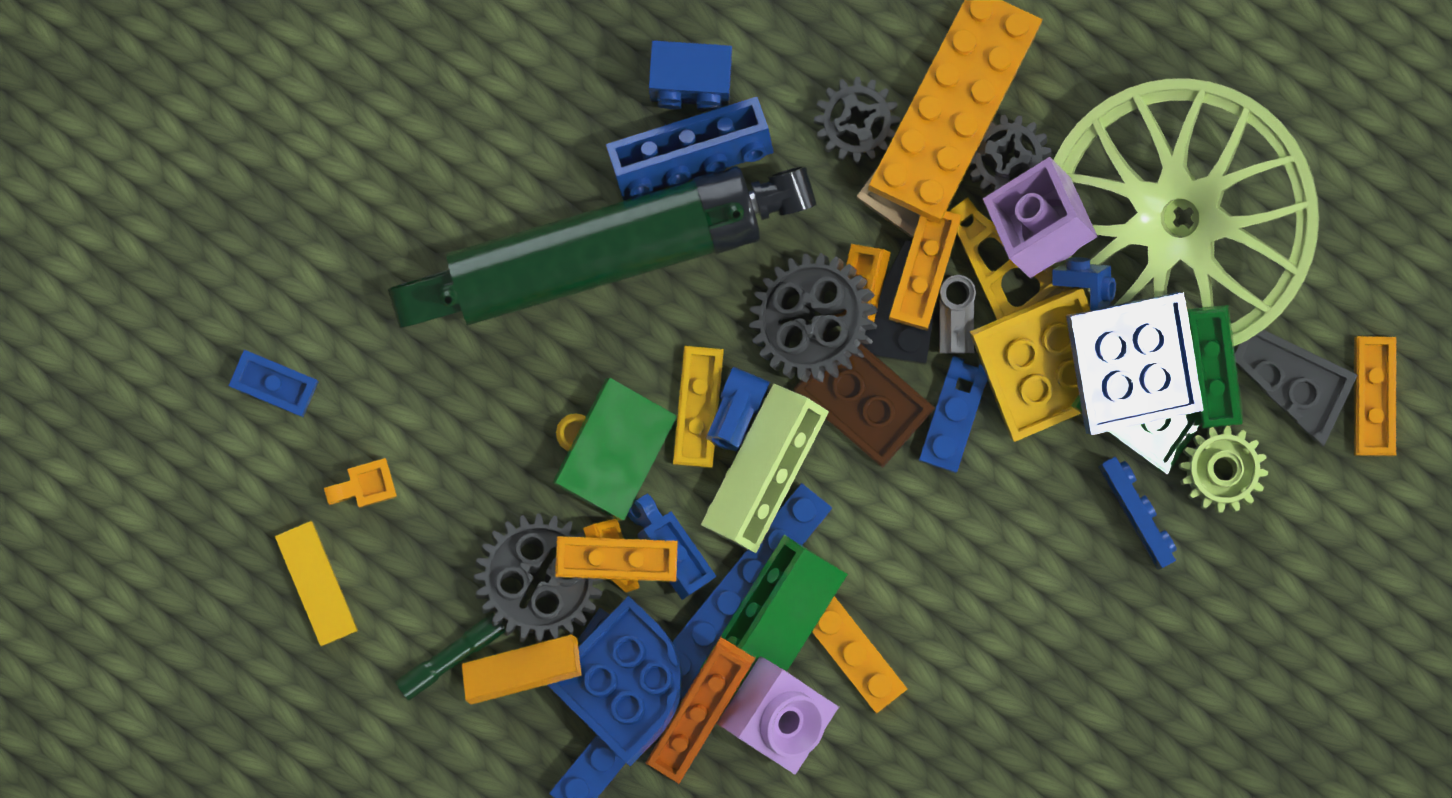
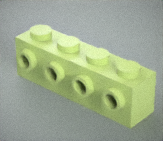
M773 384L749 432L746 434L740 450L728 469L713 502L710 504L701 525L722 538L757 553L829 411L805 396Z

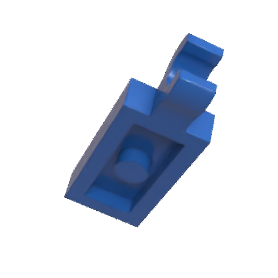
M648 493L634 502L627 515L635 524L644 528L637 534L640 540L678 541L676 582H670V584L682 600L717 577L672 511L662 516L655 501Z

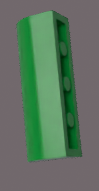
M786 535L780 540L720 636L755 657L734 694L737 693L760 656L784 671H788L848 575Z

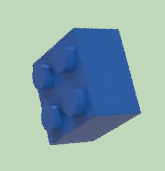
M652 40L649 78L650 101L658 102V107L664 109H680L681 103L697 104V110L707 112L719 109L721 106H728L732 46Z

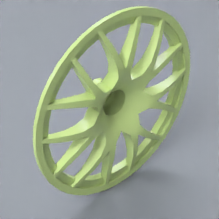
M1163 79L1127 88L1109 97L1082 118L1065 138L1054 157V161L1071 177L1072 182L1095 186L1129 198L1138 212L1125 224H1092L1097 235L1117 238L1092 258L1090 264L1101 265L1112 255L1131 244L1148 246L1147 266L1136 282L1115 305L1131 302L1152 281L1154 283V297L1166 295L1171 269L1182 260L1194 270L1203 307L1214 306L1211 277L1256 307L1238 321L1231 323L1233 343L1236 346L1249 340L1278 318L1295 298L1305 281L1313 261L1319 228L1318 197L1311 170L1299 145L1283 123L1267 108L1239 91L1214 82L1197 79ZM1166 101H1194L1184 121L1174 151H1172L1148 105ZM1202 103H1206L1239 116V120L1212 171L1208 176L1196 180L1187 168L1188 147ZM1136 109H1139L1160 157L1163 168L1158 182L1144 181L1127 164L1105 130L1119 118ZM1247 123L1252 125L1266 138L1280 157L1226 175ZM1097 136H1099L1107 155L1124 182L1074 174L1085 151ZM1281 165L1285 166L1292 184L1295 205L1254 215L1232 216L1220 207L1224 191L1255 174ZM1179 207L1182 210L1189 208L1193 210L1194 213L1190 217L1193 221L1192 226L1187 223L1178 225L1176 221L1180 217L1177 212ZM1296 212L1295 240L1289 260L1242 229L1243 227L1270 221ZM1225 237L1235 240L1258 251L1285 268L1276 286L1263 301L1234 280L1215 259V240ZM1066 260L1054 263L1051 267L1055 269L1066 263ZM1083 288L1090 306V289Z

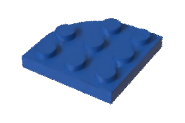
M628 596L578 647L582 676L548 684V686L626 764L631 766L663 733L672 720L680 699L682 672L677 651L666 632Z

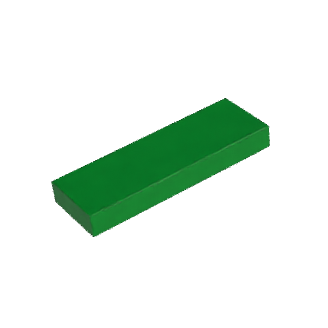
M1229 305L1188 309V321L1203 411H1200L1202 428L1243 424Z

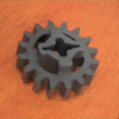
M855 77L854 84L848 87L844 79L839 80L840 91L835 92L831 88L826 89L825 94L829 102L818 101L817 108L824 112V115L814 117V124L824 127L817 132V139L828 138L829 142L825 147V151L829 153L835 148L838 149V160L841 162L847 154L852 155L854 164H859L860 157L866 154L870 162L874 161V150L878 149L886 153L888 145L885 139L892 140L896 133L890 129V126L900 124V117L891 116L890 114L897 109V102L886 103L885 99L889 94V90L885 88L879 93L876 92V81L873 79L868 83L867 87L861 86L860 77ZM857 96L867 97L875 103L871 105L858 101ZM841 101L843 108L841 117L830 122L832 110ZM856 112L858 117H866L863 128L858 129L856 124L848 125L851 113ZM883 119L882 131L873 140L870 130L873 124ZM846 136L854 139L858 146L849 145L839 138Z
M1001 115L999 125L995 126L991 122L969 166V169H975L970 173L972 183L982 180L980 186L981 193L985 194L990 189L996 191L1048 157L1052 158L1051 148L1043 147L1047 143L1046 134L1043 133L1035 136L1037 130L1035 122L1024 127L1022 126V116L1019 115L1014 123H1008L1006 115ZM1005 136V137L999 139V140L996 141V142L993 141L994 139H996V138H998V137ZM1022 139L1030 144L1035 155H1032V151L1025 150L1021 143ZM1012 146H1014L1015 158H1011L1004 170L1002 159L1007 157L1008 153L1011 152ZM982 161L985 162V165L993 167L996 172L995 177L987 172Z

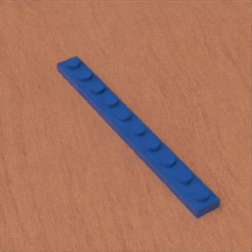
M801 483L778 511L757 553L747 549L673 640L672 643L677 651L682 672L680 696L699 674V669L782 537L786 535L803 545L832 510L829 504ZM596 735L549 794L554 798H598L626 763Z

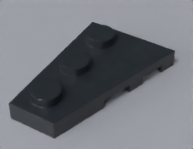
M905 241L883 283L877 308L878 312L874 320L877 328L865 331V335L873 342L872 344H861L880 358L926 365L934 311L928 331L889 320L912 241Z

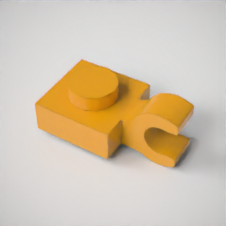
M386 458L349 468L347 470L350 481L324 488L329 505L356 497L358 507L362 508L397 497Z

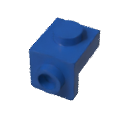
M1073 257L1067 258L1066 263L1052 270V286L1090 288V310L1108 307L1115 297L1116 282L1114 278H1111V266L1090 264L1089 258Z

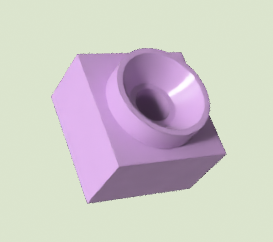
M1048 157L983 198L1009 259L1029 278H1032L1054 263L1066 260L1080 247L1098 237L1071 177L1051 157Z
M760 656L717 724L796 775L808 754L820 742L825 728L839 707L780 667Z

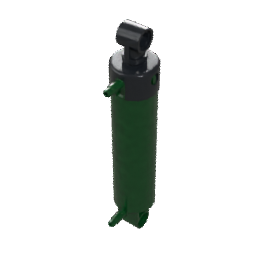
M734 166L721 172L694 178V181L446 253L449 270L405 282L388 289L399 328L416 325L462 311L466 325L469 326L712 253L719 254L740 246L757 243L760 240V231L755 214L759 213L761 220L769 218L771 213L778 212L780 216L788 215L817 205L806 166H800L775 173L768 177V182L761 184L758 180L751 182L752 190L748 191L741 169Z

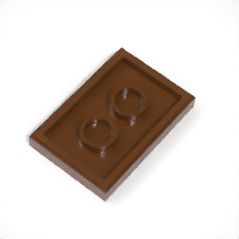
M860 343L858 348L862 351L864 357L859 358L852 354L849 357L853 367L851 370L840 364L838 365L839 377H833L826 370L823 382L814 379L811 372L807 383L800 381L793 390L829 411L826 419L883 468L935 407Z

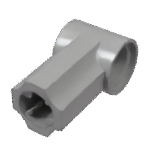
M950 276L941 284L938 294L939 353H974V342L970 331L974 330L976 290L972 281L966 276ZM960 283L966 289V299L962 304H953L948 300L946 289L949 284Z

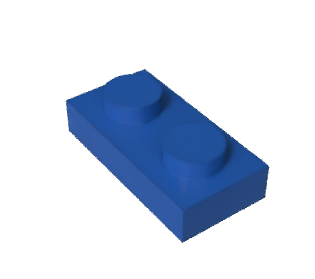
M244 350L228 386L295 415L304 417L319 381Z

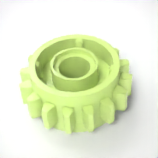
M1225 426L1220 435L1217 434L1214 427L1207 429V440L1200 435H1196L1193 441L1197 447L1195 449L1186 447L1183 453L1189 457V460L1179 464L1180 469L1187 471V477L1180 481L1181 485L1190 484L1192 488L1188 497L1192 499L1199 496L1202 499L1200 507L1202 509H1206L1210 504H1215L1216 513H1223L1227 504H1229L1233 512L1240 510L1239 500L1248 505L1253 503L1254 500L1250 493L1252 491L1262 492L1264 487L1258 483L1260 477L1268 475V471L1260 469V462L1266 459V455H1257L1254 450L1259 442L1255 440L1248 443L1244 440L1246 437V431L1244 430L1240 431L1236 436L1231 435L1230 426ZM1218 459L1227 460L1233 467L1232 477L1227 481L1219 479L1214 473L1213 467Z

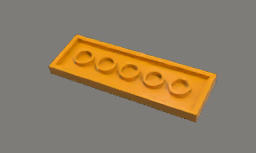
M964 0L869 183L868 190L940 224L1043 19L1003 0Z

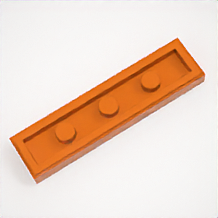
M720 637L645 763L680 784L755 660V657Z

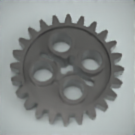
M823 253L819 254L816 263L808 254H804L802 265H799L790 258L788 259L789 270L785 272L776 266L774 269L778 278L775 281L768 278L763 279L765 285L769 288L766 293L755 292L754 294L762 301L761 306L750 307V311L759 316V320L750 323L749 327L761 333L753 338L752 341L759 347L765 346L759 353L760 356L765 360L772 359L770 366L776 371L783 368V374L790 379L797 373L798 379L807 383L812 372L814 379L823 382L826 370L833 377L837 378L839 377L838 365L842 364L851 370L853 367L849 357L853 354L863 358L864 354L858 348L860 343L872 344L873 342L865 335V331L877 328V324L869 320L868 316L877 313L878 309L866 302L875 295L871 290L863 289L867 280L861 275L855 277L857 270L850 264L843 268L844 262L836 256L830 264L829 258ZM832 288H837L836 298L832 302L825 304L824 296L826 292ZM799 294L798 304L794 308L787 310L786 304L788 299L792 295ZM844 310L847 311L845 316H834L836 314L842 313ZM817 311L821 315L814 317V312ZM784 319L794 320L784 323L782 326L780 324ZM811 319H812V324H809V323H808L807 321H805V320H811ZM840 326L841 333L835 341L828 342L827 335L833 327ZM802 332L801 343L797 347L790 348L791 337L795 333Z
M537 513L535 522L529 525L524 515L520 516L519 528L517 529L509 521L505 522L506 535L503 536L499 532L493 531L491 538L495 546L490 544L482 545L481 551L489 558H477L475 566L485 571L474 575L475 583L485 585V587L476 591V598H488V601L482 607V613L495 611L496 614L492 620V625L496 626L503 621L507 623L506 636H509L515 628L520 630V642H524L529 633H534L536 643H541L543 633H548L551 639L558 638L559 629H562L567 635L573 634L571 622L574 621L578 625L584 626L587 620L582 611L594 614L596 606L589 599H600L602 591L593 587V585L602 583L604 579L572 578L564 580L555 577V557L547 569L545 582L541 581L525 609L519 607L520 602L530 589L533 576L538 575L550 551L557 548V536L585 537L584 531L575 536L570 534L572 529V522L570 521L562 529L558 528V520L555 515L550 520L549 525L543 524L540 513ZM534 544L540 548L542 556L536 560H528L522 556L520 549L524 545ZM512 577L520 581L522 590L516 594H509L502 589L500 583L504 579ZM542 597H548L555 601L557 609L551 614H544L537 609L535 602Z

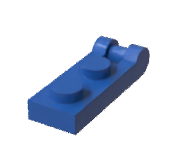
M954 355L952 356L918 461L957 473L987 382V376L981 364L975 367L963 363V358ZM958 378L973 382L970 393L955 389Z

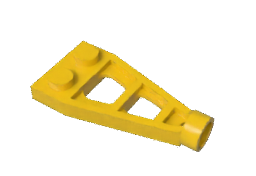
M968 197L949 211L962 215L957 235L996 320L1072 288L1052 286V270L1054 268L1049 266L1034 276L1040 283L1039 292L1022 306H1012L1002 289L1001 281L1008 271L1019 267L1009 260L996 271H991L978 253L979 244L986 238H995L1003 246L994 223L977 211L978 209ZM973 216L974 220L970 226H961L964 221Z

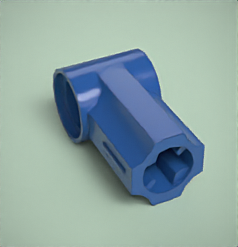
M733 367L720 397L722 402L706 439L725 450L738 451L749 428L748 425L753 414H757L770 382Z

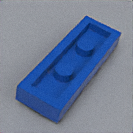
M1115 456L1098 466L1157 570L1176 561L1172 554L1177 550L1168 532L1166 530L1159 532L1152 520L1157 514L1149 499L1145 495L1139 497L1132 483L1137 480L1125 460L1119 463Z

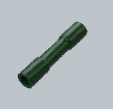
M494 612L465 631L462 637L434 657L423 661L395 681L408 701L435 683L441 675L469 655L480 651L505 633L506 629L502 623L496 626L492 625V620L495 616Z

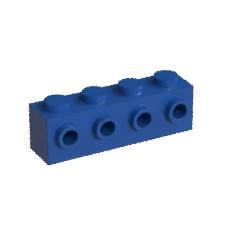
M757 96L606 144L623 201L650 194L652 191L668 186L684 184L690 179L721 172L737 164L755 162L766 155L774 153L769 128Z

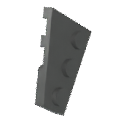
M1262 330L1249 340L1238 344L1235 350L1236 366L1318 445L1323 447L1355 382L1357 374L1265 330Z

